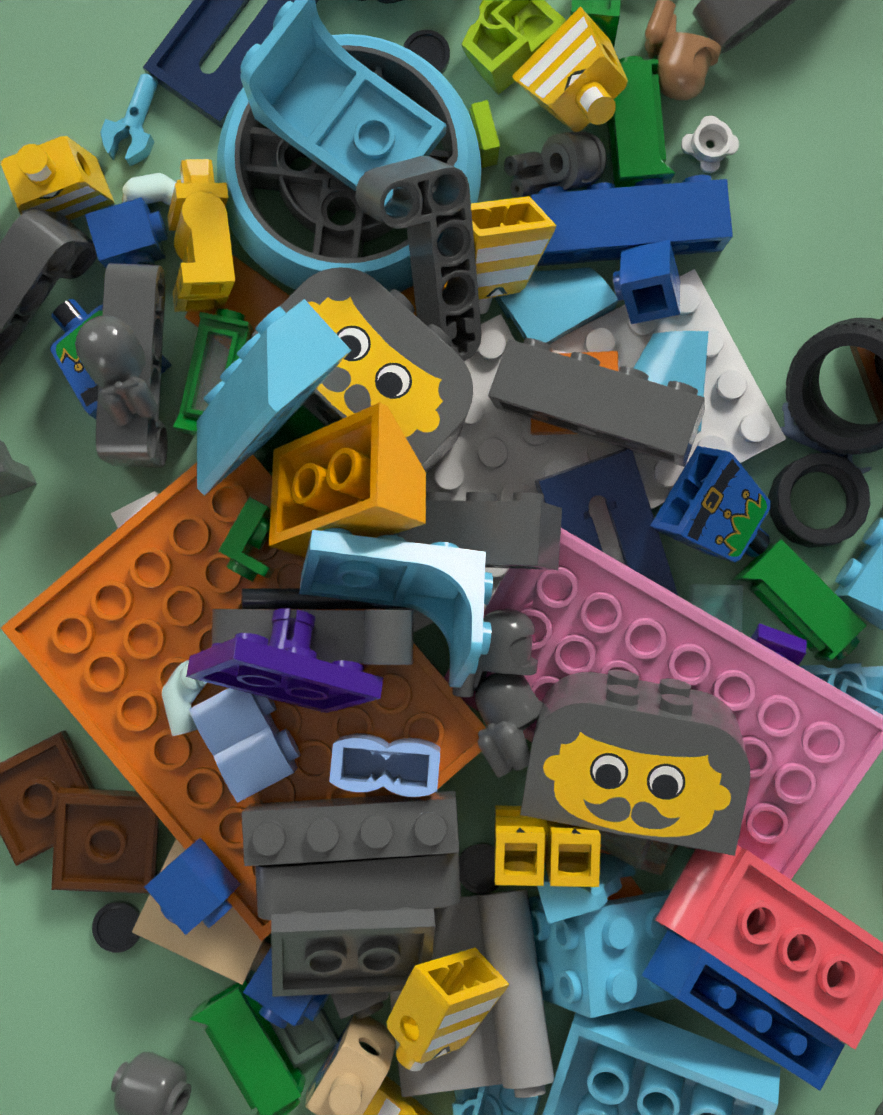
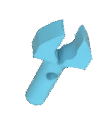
M150 74L140 75L125 117L117 122L105 119L100 131L103 145L112 160L115 159L120 141L128 138L129 134L131 135L132 143L125 156L129 166L135 165L148 157L154 145L152 136L145 133L142 127L158 86L157 79Z

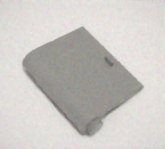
M527 889L461 897V901L456 905L434 908L436 927L432 960L476 947L509 983V986L460 1049L427 1061L420 1071L408 1070L398 1061L402 1097L503 1084L504 1088L514 1089V1094L517 1098H528L545 1094V1085L554 1081V1073ZM390 991L392 1009L401 991ZM395 1039L397 1050L400 1043Z

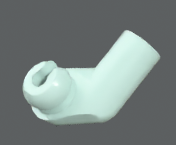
M162 173L133 177L123 186L122 203L142 197L147 206L150 203L162 201L170 207L176 182Z
M189 660L177 666L162 689V699L172 736L197 730L189 709L192 708V702L207 682L186 677Z

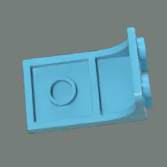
M295 0L294 3L292 1L285 3L275 17L271 33L261 45H253L242 61L240 78L254 118L354 191H356L358 181L365 172L376 167L411 158L429 156L446 134L447 125L357 61L332 37L318 15L315 0ZM393 189L387 194L384 207L391 201Z
M329 528L323 531L312 530L301 574L299 594L400 606L426 615L440 628L448 643L450 652V687L461 688L468 675L476 673L481 654L487 655L490 648L491 623L484 622L483 616L484 605L489 604L492 595L493 575L492 573L485 572L486 552L460 549L457 545L449 542H435L430 545L406 542L402 537L395 535H383L377 538L358 536L341 528Z
M672 889L608 900L599 910L548 924L540 896L530 897L529 905L543 1000L588 1018H594L675 999L676 997L642 976L668 930L656 922L655 918Z

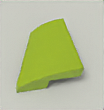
M482 0L479 6V18L469 27L461 45L479 74L499 95L515 81L512 75L560 28L566 19L545 0Z

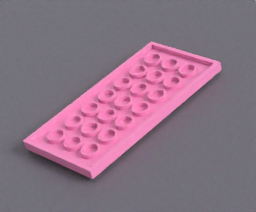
M562 528L558 570L508 569L493 593L489 604L484 609L483 618L488 613L497 609H513L526 614L532 620L535 626V633L532 637L531 657L538 660L537 673L534 675L524 676L528 680L533 693L541 702L547 691L557 681L568 675L580 672H596L608 675L610 670L629 671L637 674L641 681L660 684L661 679L680 680L690 684L692 690L709 693L723 701L731 709L738 721L750 765V786L737 845L750 851L789 879H792L883 750L882 714ZM450 668L448 669L447 673H446L445 676H444V678L446 679V681H447L448 683H449V671H450ZM488 671L486 677L493 674L494 672ZM474 691L472 697H461L467 705L478 710L475 703L476 691ZM537 720L523 730L525 739L531 742L533 741Z

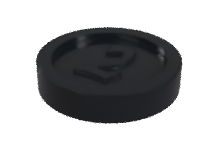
M419 30L410 35L405 41L403 47L425 59L441 74L447 69L450 61V48L448 42L441 34L433 30Z
M480 842L465 848L459 856L460 882L469 891L477 894H487L496 890L500 885H495L494 846Z
M122 900L112 901L103 906L96 913L92 922V933L97 944L104 950L113 953L124 952L133 947L140 939V936L132 933L141 914L138 908Z

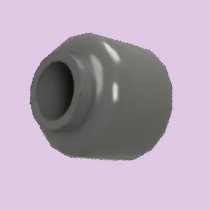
M142 1052L130 1063H122L116 1071L111 1084V1090L115 1093L114 1108L118 1115H182L191 1095V1085L187 1083V1073L184 1067L153 1052Z

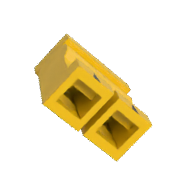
M181 160V179L175 183L168 212L169 231H176L174 248L177 255L183 260V263L180 264L173 289L174 312L224 309L229 297L228 295H230L235 283L228 216L225 208L228 200L227 183L214 182L212 160Z
M495 805V885L544 886L545 863L550 886L599 887L601 842L599 830L520 815L522 806Z

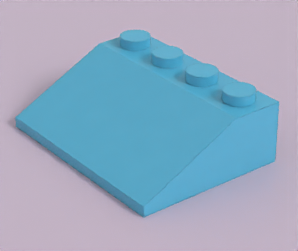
M633 1009L594 1018H588L575 1013L543 1115H774L779 1099L780 1067Z

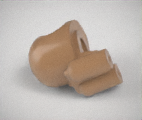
M657 0L645 30V50L651 59L658 56L659 64L654 74H658L660 92L674 100L694 98L702 92L705 86V78L709 67L718 62L721 46L716 41L700 35L676 32L677 16L674 14L676 5L670 0Z

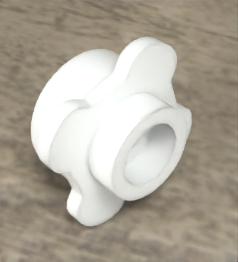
M705 116L693 134H686L681 141L682 151L685 154H692L700 162V169L705 173L716 172L720 167V161L727 155L735 154L739 148L738 138L732 135L731 129L726 123L720 121L715 116ZM712 141L714 143V147L708 148L706 146V142Z

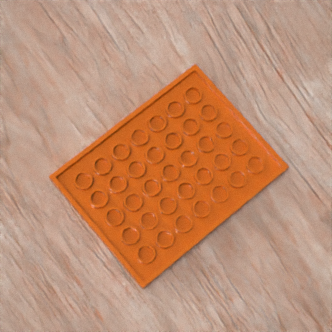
M253 454L205 496L197 489L196 462L5 623L1 629L186 850L201 838L241 885L227 900L262 941L271 934V920L258 917L255 866H244L242 811L253 803L398 795L387 790L385 787L369 792H351L338 788L329 782L333 743L340 737L355 733L375 735L386 740L388 743L403 738H420L438 745L441 748L437 787L439 789L481 752L478 746V732L487 727L461 697L452 694V687L449 686L446 679L413 642L412 665H370L359 663L364 666L363 672L383 677L381 699L330 713L273 700L276 710L270 713L279 731L288 729L294 738L300 752V757L294 759L298 768L293 774L240 802L236 801L229 790L214 756L205 744L198 729L172 736L162 699V689L177 666L189 660L191 655L211 648L212 609H242V588H300L305 557L270 547L269 538L260 550L253 547L249 555L274 569L270 578L257 574L252 582L228 569L226 566L230 558L218 552L249 496L271 509L272 475ZM255 609V610H277V609ZM291 609V610H360V611H364V610H386V609ZM207 683L191 706L194 707L228 688Z

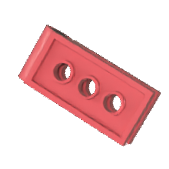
M738 845L735 856L695 849L655 918V921L666 929L704 949L791 1009L855 1050L883 999V942L750 851Z

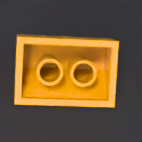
M380 402L274 449L269 532L270 547L306 557L312 530L323 531L329 528H341L350 531L353 535L377 538L383 535H394L426 524V472L390 409Z

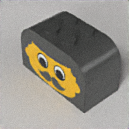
M331 268L312 275L281 305V308L287 313L305 299L351 351L302 406L324 426H328L379 402L388 406L427 475L456 443L471 407L473 382L467 365L451 348L453 343L448 335L434 324L425 325L413 314L415 311L413 305L399 291L392 289L389 292L370 275L351 268ZM255 331V332L252 334V337H254L256 334H258V332Z
M610 670L608 675L596 672L571 674L557 681L547 691L542 699L543 705L536 722L520 815L735 856L751 776L750 765L738 721L731 709L723 701L709 693L692 690L690 684L680 680L661 679L660 684L641 681L637 674L625 670Z

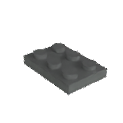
M402 907L396 910L361 911L349 909L343 912L308 913L295 911L289 914H271L272 997L402 991L415 965L432 961L436 927L434 908L414 909Z

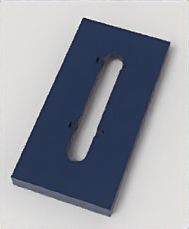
M193 0L145 63L143 69L146 74L154 76L159 85L222 128L235 98L243 88L240 78L241 64L246 53L253 45H261L273 30L275 17L281 7L288 1L294 3L295 0H268L219 67L210 74L201 71L202 63L214 49L216 41H220L250 0Z
M624 448L534 481L538 493L544 494L545 503L562 508L561 528L603 552L593 519L589 513L590 500L595 496H601L605 500L625 565L678 596L659 533L650 527L654 517L633 451Z

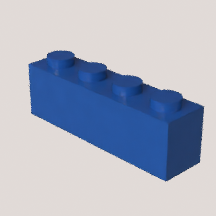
M695 175L684 179L682 183L664 184L661 179H646L637 182L632 187L615 188L613 183L604 182L590 185L586 190L570 192L564 190L563 187L554 186L544 188L538 194L531 195L532 200L557 225L537 266L621 260V250L669 239L674 255L722 252L733 237L727 179L712 180V177L709 175Z
M667 930L642 974L643 977L819 1091H821L845 1046L844 1043L704 949L670 930Z

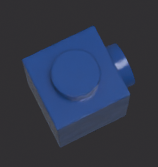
M142 197L85 214L98 260L105 268H107L109 263L155 265V261L166 258L161 243L168 240L164 221L159 211L151 212Z
M670 239L621 250L620 270L613 272V283L618 301L624 300L630 323L636 324L680 315V277Z
M199 838L144 888L160 905L163 915L187 935L201 921L207 928H210L233 907L227 898L241 884L206 843Z
M272 946L243 992L263 1005L259 1011L261 1016L282 1029H285L288 1023L294 1027L301 1025L306 1018L313 1022L329 997V994L272 997Z

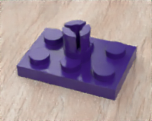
M277 609L273 611L270 642H268L266 637L257 634H235V638L223 643H214L211 645V648L191 655L186 674L188 678L324 713L381 699L383 677L363 672L364 666L359 663L344 660L329 663L316 659L317 653L310 648L312 630L315 628L316 618L311 613L297 610L296 619L290 618L291 609Z

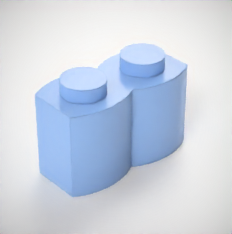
M228 688L190 708L189 711L201 737L214 756L225 783L236 801L240 802L293 774L298 768L294 759L300 757V752L288 729L279 731L270 714L276 710L273 699Z
M355 733L345 735L333 743L329 782L338 788L351 792H369L385 787L395 794L407 797L430 795L437 792L441 748L428 740L420 738H403L388 743L386 740L371 734Z

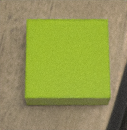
M485 100L473 103L471 108H469V115L478 140L481 168L497 165L500 144L489 102Z

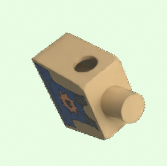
M352 1014L341 1032L337 1044L332 1047L308 1087L305 1107L316 1115H363L390 1069L396 1042L395 1037L388 1028L370 1016L356 1019L355 1014ZM359 1042H365L376 1050L375 1055L365 1051Z

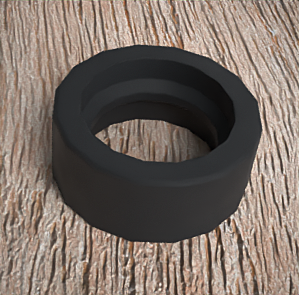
M829 452L812 453L785 466L773 480L768 495L770 500L769 514L777 530L791 542L808 548L835 545L854 536L865 523L871 505L869 486L861 470L847 458ZM823 472L833 476L845 492L846 509L844 516L837 524L827 529H813L805 526L796 518L791 508L790 495L793 486L802 476L808 473Z

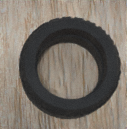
M850 318L828 326L813 335L800 347L787 373L785 393L791 417H794L795 424L799 427L800 431H804L806 437L812 442L818 443V446L826 450H833V452L841 454L859 455L875 452L883 448V420L873 424H857L842 419L827 406L819 385L822 363L825 357L836 348L842 346L861 347L875 353L883 360V321L875 318Z

